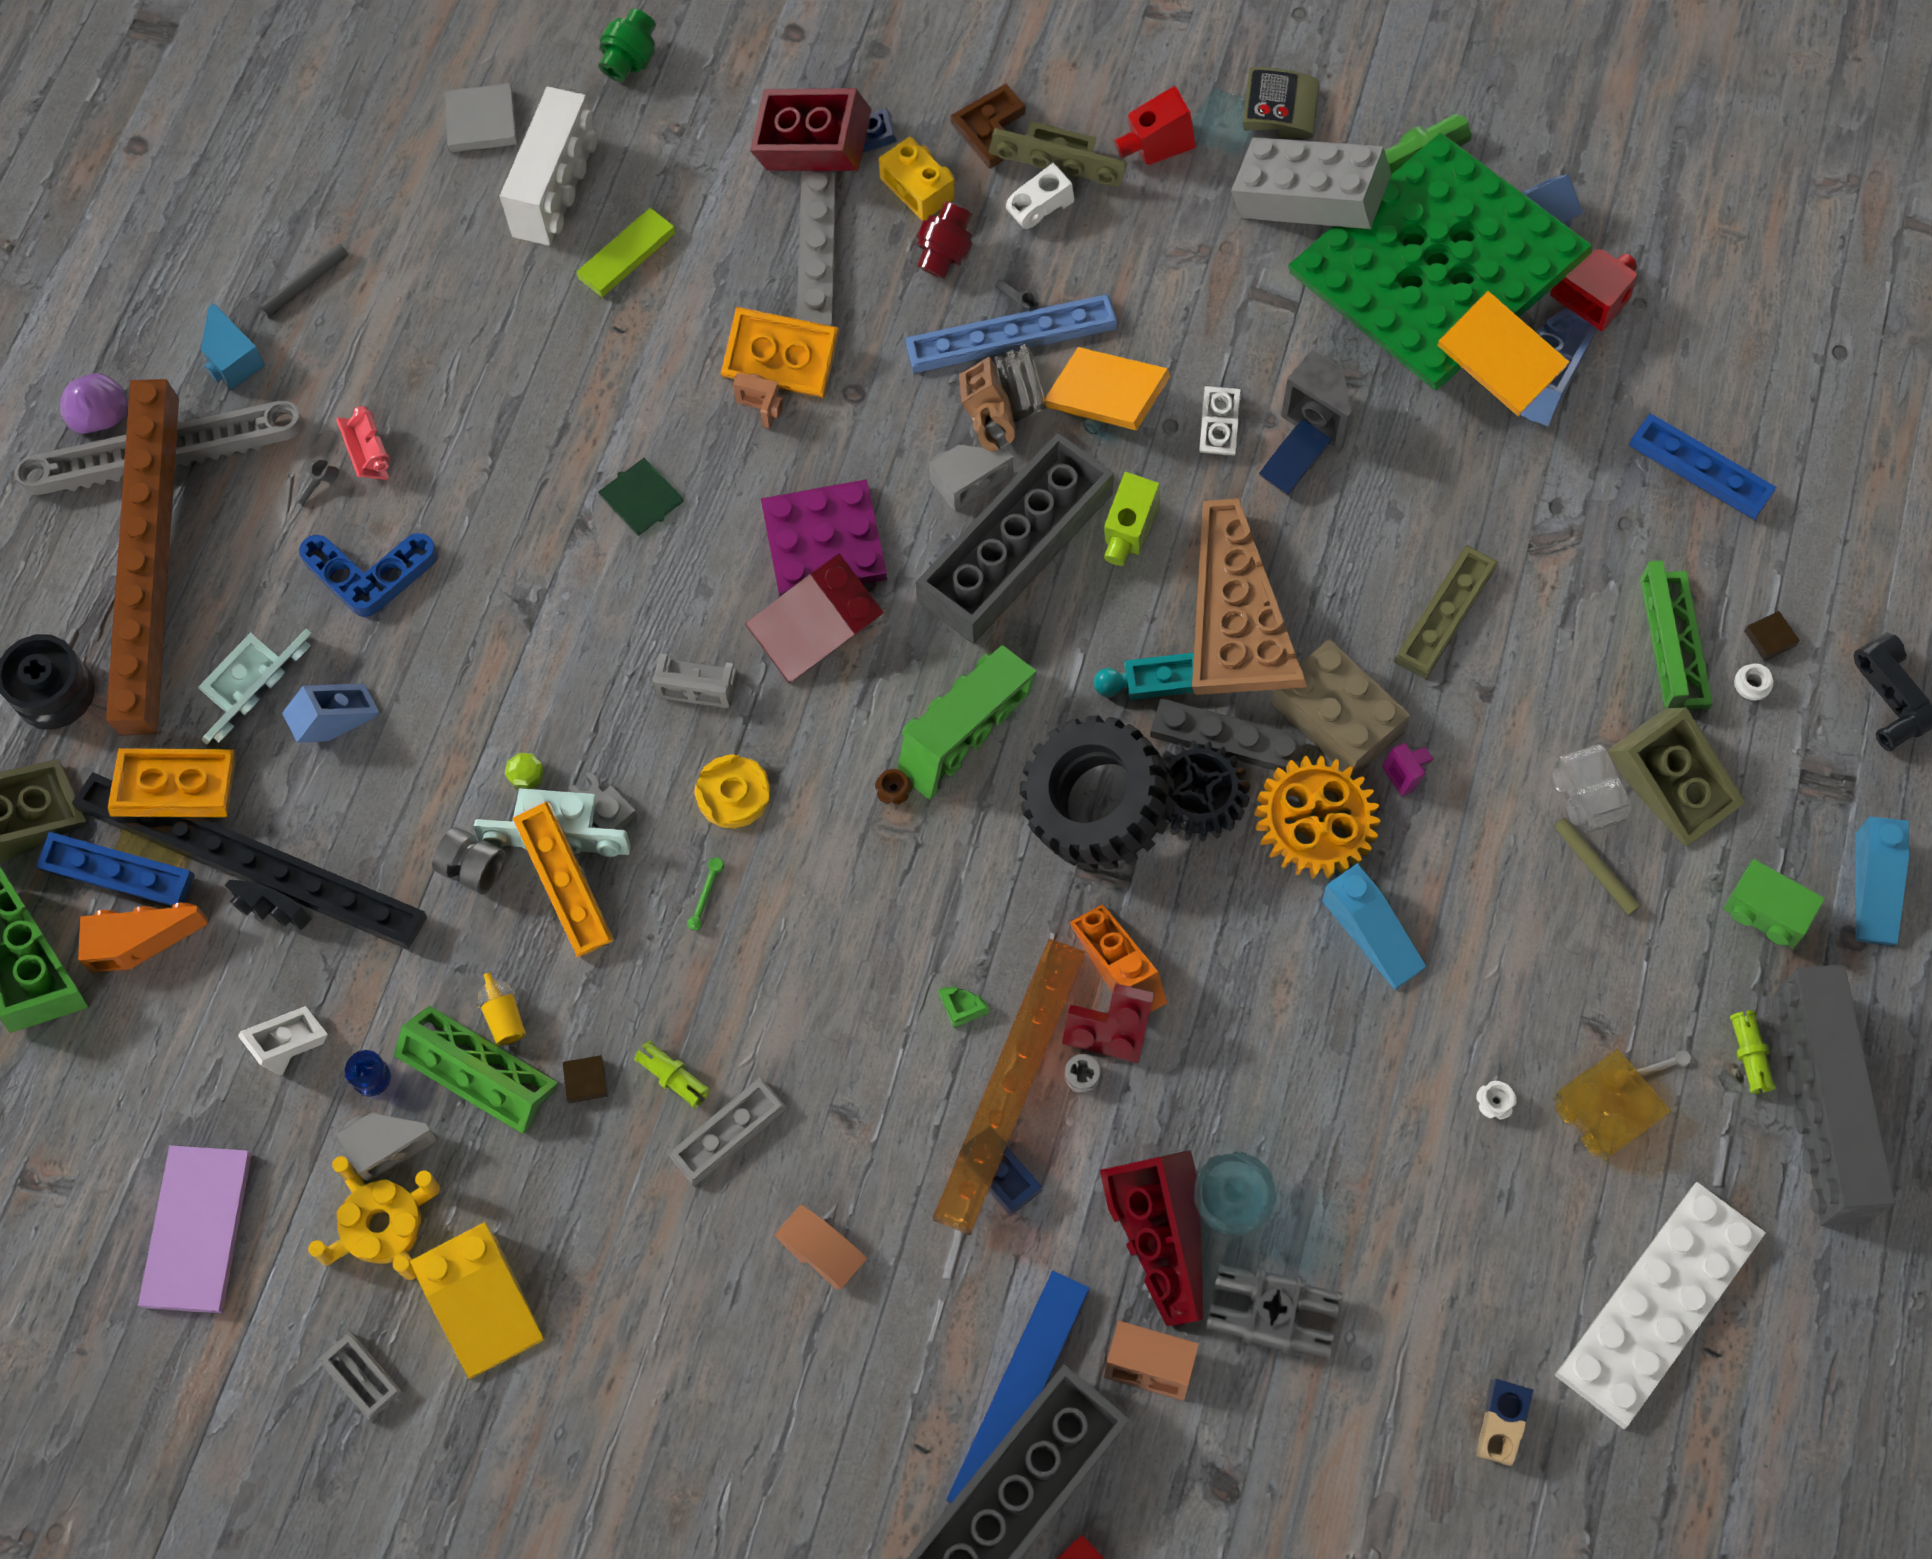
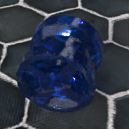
M370 1050L358 1051L347 1060L344 1069L345 1077L361 1095L368 1097L377 1096L389 1086L391 1071L376 1052Z

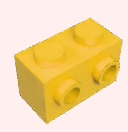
M911 136L879 157L880 179L922 221L926 220L929 215H933L941 210L945 201L951 203L955 200V179L951 171L945 166L941 167L933 159L929 149L925 145H919Z

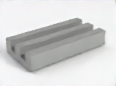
M351 1331L317 1359L370 1422H374L382 1410L386 1411L391 1406L390 1403L393 1400L399 1399L404 1394ZM349 1344L387 1387L389 1391L384 1396L344 1350ZM335 1356L340 1358L375 1399L376 1403L370 1407L332 1363L331 1360Z

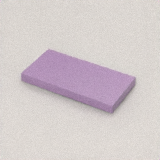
M169 1145L138 1306L147 1309L223 1314L252 1157L249 1151Z

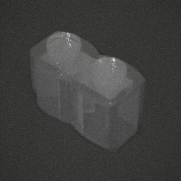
M1602 744L1558 757L1552 771V779L1558 792L1563 791L1570 802L1567 804V812L1573 825H1579L1582 832L1586 834L1628 820L1632 811L1629 798L1623 785L1617 778L1612 761Z

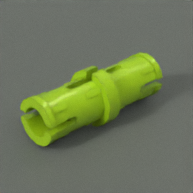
M1747 1010L1746 1016H1744L1743 1011L1730 1016V1020L1733 1024L1739 1046L1736 1054L1738 1060L1743 1061L1750 1094H1759L1760 1089H1762L1763 1093L1775 1090L1776 1084L1773 1081L1767 1059L1770 1051L1768 1044L1762 1041L1756 1012L1754 1010Z
M650 1040L644 1043L642 1047L653 1059H650L638 1050L634 1061L640 1063L659 1078V1084L663 1088H671L688 1102L693 1109L698 1108L703 1102L691 1091H696L706 1099L710 1093V1088L685 1070L686 1065L680 1060H672Z

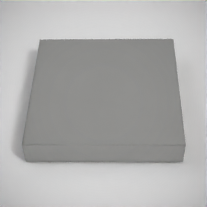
M511 83L444 91L447 144L450 153L517 144Z

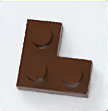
M1005 83L951 115V124L990 169L1005 160L988 152L994 129L1005 130L1004 126L1025 115L1026 105Z

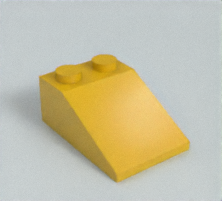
M485 1222L410 1260L422 1290L468 1379L471 1380L545 1340L494 1232Z

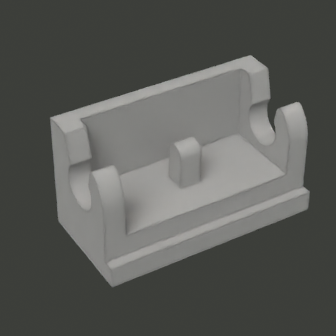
M660 653L652 684L657 698L730 708L737 677V668L734 667V663L727 662L725 667L722 668L674 661L668 658V654Z

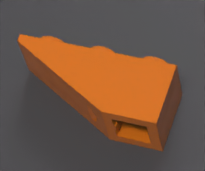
M176 903L172 905V908L165 909L140 906L134 908L133 912L122 913L113 910H99L94 915L80 916L78 961L91 973L129 970L208 925V918L198 906L191 903Z
M1103 904L1070 921L1073 931L1112 993L1115 983L1153 992L1154 997L1150 1012L1167 1004L1158 970Z

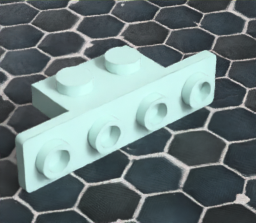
M307 628L279 657L250 632L200 684L198 689L226 712L201 739L206 745L213 738L218 743L221 742L234 728V725L229 721L239 711L246 715L260 700L255 694L263 685L266 684L269 688H272L286 673L281 666L290 657L296 662L311 645L306 640L312 633Z
M519 788L513 817L546 801L550 802L574 854L581 851L595 852L606 857L630 854L631 846L625 830L592 828L597 802L595 794ZM475 820L474 830L479 842L485 840L499 848L516 846L526 849L514 821Z

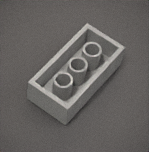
M1253 137L1231 192L1240 218L1371 229L1391 177V172L1384 146Z

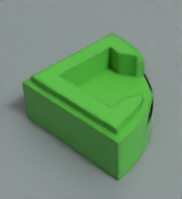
M958 987L938 989L939 997L953 1028L990 1013L988 1005L977 994L958 989Z

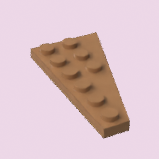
M1239 498L1203 501L1192 688L1195 695L1307 687Z

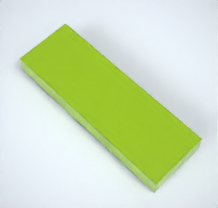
M652 208L647 209L576 271L578 279L603 298L676 234L674 226Z

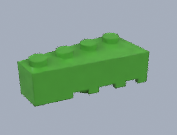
M1003 645L992 654L986 653L976 664L975 669L968 676L962 674L954 682L950 692L944 697L941 695L937 696L923 716L919 719L914 717L907 723L902 731L904 739L897 769L904 772L911 779L912 787L931 800L939 792L937 787L938 781L945 773L952 778L961 768L960 763L967 755L969 748L972 747L977 751L986 741V738L993 729V722L1000 726L1031 693L1037 671Z
M0 867V1020L9 1033L86 1009L88 1006Z

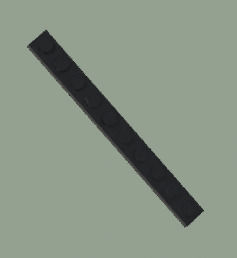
M94 772L91 773L72 801L73 806L78 811L244 881L269 887L291 898L298 904L409 950L427 919L423 910L201 817H110L108 803L113 780Z

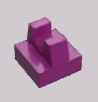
M1403 743L1391 750L1381 767L1403 797L1415 791L1426 774L1424 766L1430 764L1433 761V757L1426 747L1411 752L1407 745Z

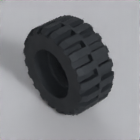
M1099 715L1087 716L1086 723H1081L1077 718L1066 722V729L1059 731L1055 728L1047 735L1050 739L1044 745L1038 743L1032 752L1036 755L1033 762L1026 761L1023 773L1028 778L1027 781L1020 783L1019 793L1026 800L1021 803L1023 815L1029 820L1028 826L1041 842L1054 854L1073 866L1079 863L1084 869L1096 870L1098 864H1100L1106 870L1118 868V861L1122 859L1127 864H1130L1138 859L1136 853L1144 848L1148 852L1155 845V842L1152 840L1155 834L1163 835L1168 826L1164 816L1165 814L1171 815L1174 807V802L1168 795H1172L1175 792L1174 782L1168 775L1170 769L1147 737H1144L1131 724L1125 725L1120 719L1108 717L1104 722ZM1105 764L1122 766L1127 772V788L1117 808L1106 817L1094 822L1082 823L1073 821L1068 813V799L1075 782L1085 772L1094 767Z

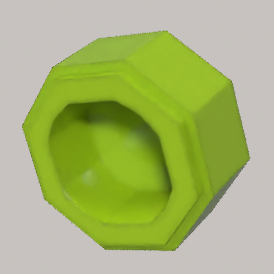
M518 753L507 761L505 776L515 790L519 791V788L534 789L542 783L544 768L534 754Z

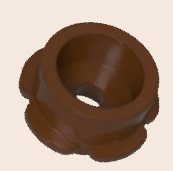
M888 769L875 782V789L878 790L877 797L885 804H890L891 802L895 805L902 804L908 799V793L912 791V781L901 770ZM896 785L897 789L893 791L890 787Z

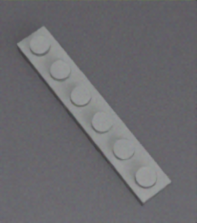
M801 171L797 319L833 326L836 172Z

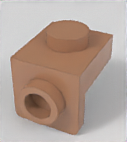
M737 372L733 382L736 403L759 408L763 428L771 429L774 418H780L784 406V398L780 397L778 382L766 380L757 374L746 375Z

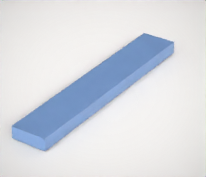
M1109 294L906 337L905 345L913 373L1116 330L1118 322Z

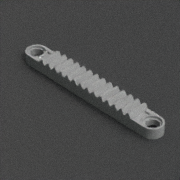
M276 401L178 423L175 469L177 464L187 467L190 466L191 461L204 463L205 458L218 460L222 454L232 457L236 451L245 454L249 448L259 451L263 445L292 439L301 432L303 419L292 402ZM289 414L293 416L292 421L284 427L274 425L276 418L280 415ZM126 435L28 456L17 464L14 474L22 489L31 495H42L64 489L74 492L77 491L78 486L91 488L92 483L105 485L106 480L119 482L120 477H123ZM32 470H44V475L38 481H27V476Z

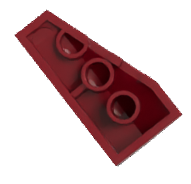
M1191 1150L1101 1169L1100 1175L1108 1210L1114 1222L1120 1221L1129 1239L1126 1246L1131 1256L1137 1255L1146 1273L1144 1282L1166 1326L1203 1320L1200 1188Z

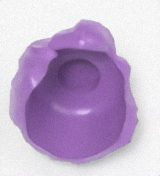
M89 374L71 381L66 386L61 396L60 411L61 417L68 428L79 434H86L109 429L122 422L128 416V403L125 392L119 383L104 374Z

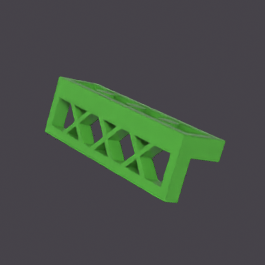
M1663 560L1648 561L1640 581L1664 708L1710 709L1713 703L1687 571L1665 572ZM1668 583H1678L1680 596L1675 602L1670 598ZM1674 614L1686 622L1687 628L1681 635L1677 633ZM1680 646L1692 654L1693 662L1688 668H1685L1683 665ZM1686 679L1698 687L1700 698L1687 699L1689 691Z
M428 1006L401 1027L394 1052L396 1058L521 1134H524L532 1127L538 1106L556 1091L558 1082L431 1006ZM430 1022L442 1029V1031H431L424 1027V1025ZM455 1044H467L475 1051L462 1050ZM488 1063L500 1064L507 1070H496L489 1066ZM520 1083H531L540 1089L534 1093Z

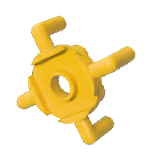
M336 1157L332 1162V1167L344 1179L352 1192L337 1211V1228L340 1239L328 1247L320 1240L311 1242L308 1247L310 1255L322 1265H330L350 1252L357 1259L377 1264L393 1262V1268L404 1279H415L417 1276L411 1266L410 1260L412 1259L408 1252L417 1240L416 1236L421 1224L419 1206L440 1192L439 1183L428 1171H420L415 1178L419 1188L411 1193L389 1180H379L366 1184L346 1157ZM378 1213L389 1214V1226L380 1233L371 1232L369 1225L373 1216Z

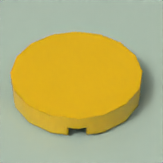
M729 754L715 758L703 767L697 784H695L694 793L700 812L709 822L719 827L736 829L750 825L763 815L769 805L771 788L765 770L757 761L751 758L740 757V755Z

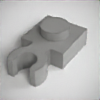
M591 772L585 774L587 781L592 785L589 790L580 791L574 784L570 787L574 793L595 794L597 802L592 824L596 828L621 830L637 817L635 809L611 785L602 792L597 777Z

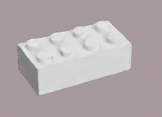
M546 87L499 196L513 238L551 246L555 235L560 234L562 231L564 213L567 206H572L574 202L577 182L579 179L584 178L587 158L590 152L595 151L598 143V134L594 131L592 123L593 113L589 110L586 95Z

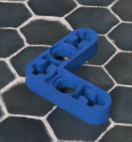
M422 533L412 534L404 539L365 573L323 535L307 537L299 548V554L306 567L353 613L362 617L372 616L432 567L438 557L434 542L428 535ZM419 548L420 550L425 549L426 553L421 556L418 553L414 554L413 551ZM315 549L320 552L323 551L328 562L324 565L318 556L311 554L312 551ZM405 558L407 564L410 562L411 567L407 568L401 559ZM390 568L402 570L401 576L393 582L384 581L382 578L383 574ZM348 569L350 576L344 582L336 583L331 580L335 571ZM375 581H377L378 585L382 589L381 592H379L377 586L374 587L373 583ZM363 594L370 596L371 599L365 602L363 600L359 601L358 597Z

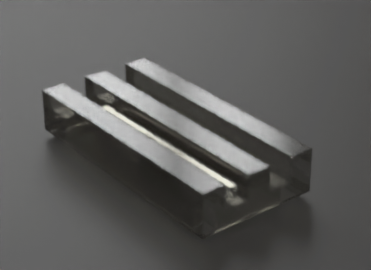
M1027 344L1020 346V351L1018 352L1014 350L1007 352V357L1003 358L1001 355L995 357L1002 388L1008 395L1015 422L1047 408L1032 352ZM1022 360L1025 364L1035 401L1033 405H1030L1019 362ZM1008 366H1011L1022 410H1019Z

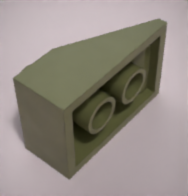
M1664 708L1607 750L1625 781L1683 846L1690 845L1746 803L1687 708Z
M59 759L0 772V863L45 844L49 832L64 835L85 825L86 820L83 813L76 810L72 804L75 795Z

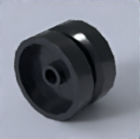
M34 634L19 639L7 648L0 658V694L19 716L31 726L38 729H58L70 725L84 715L93 701L95 684L92 673L63 639L53 635Z

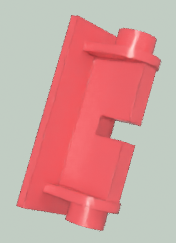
M360 406L354 409V415L350 419L338 417L336 420L357 477L388 480L387 469L390 458L385 451L380 436H374L378 430L372 411L367 410L365 406Z

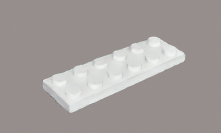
M1696 1182L1560 1366L1555 1376L1623 1429L1628 1427L1766 1232Z

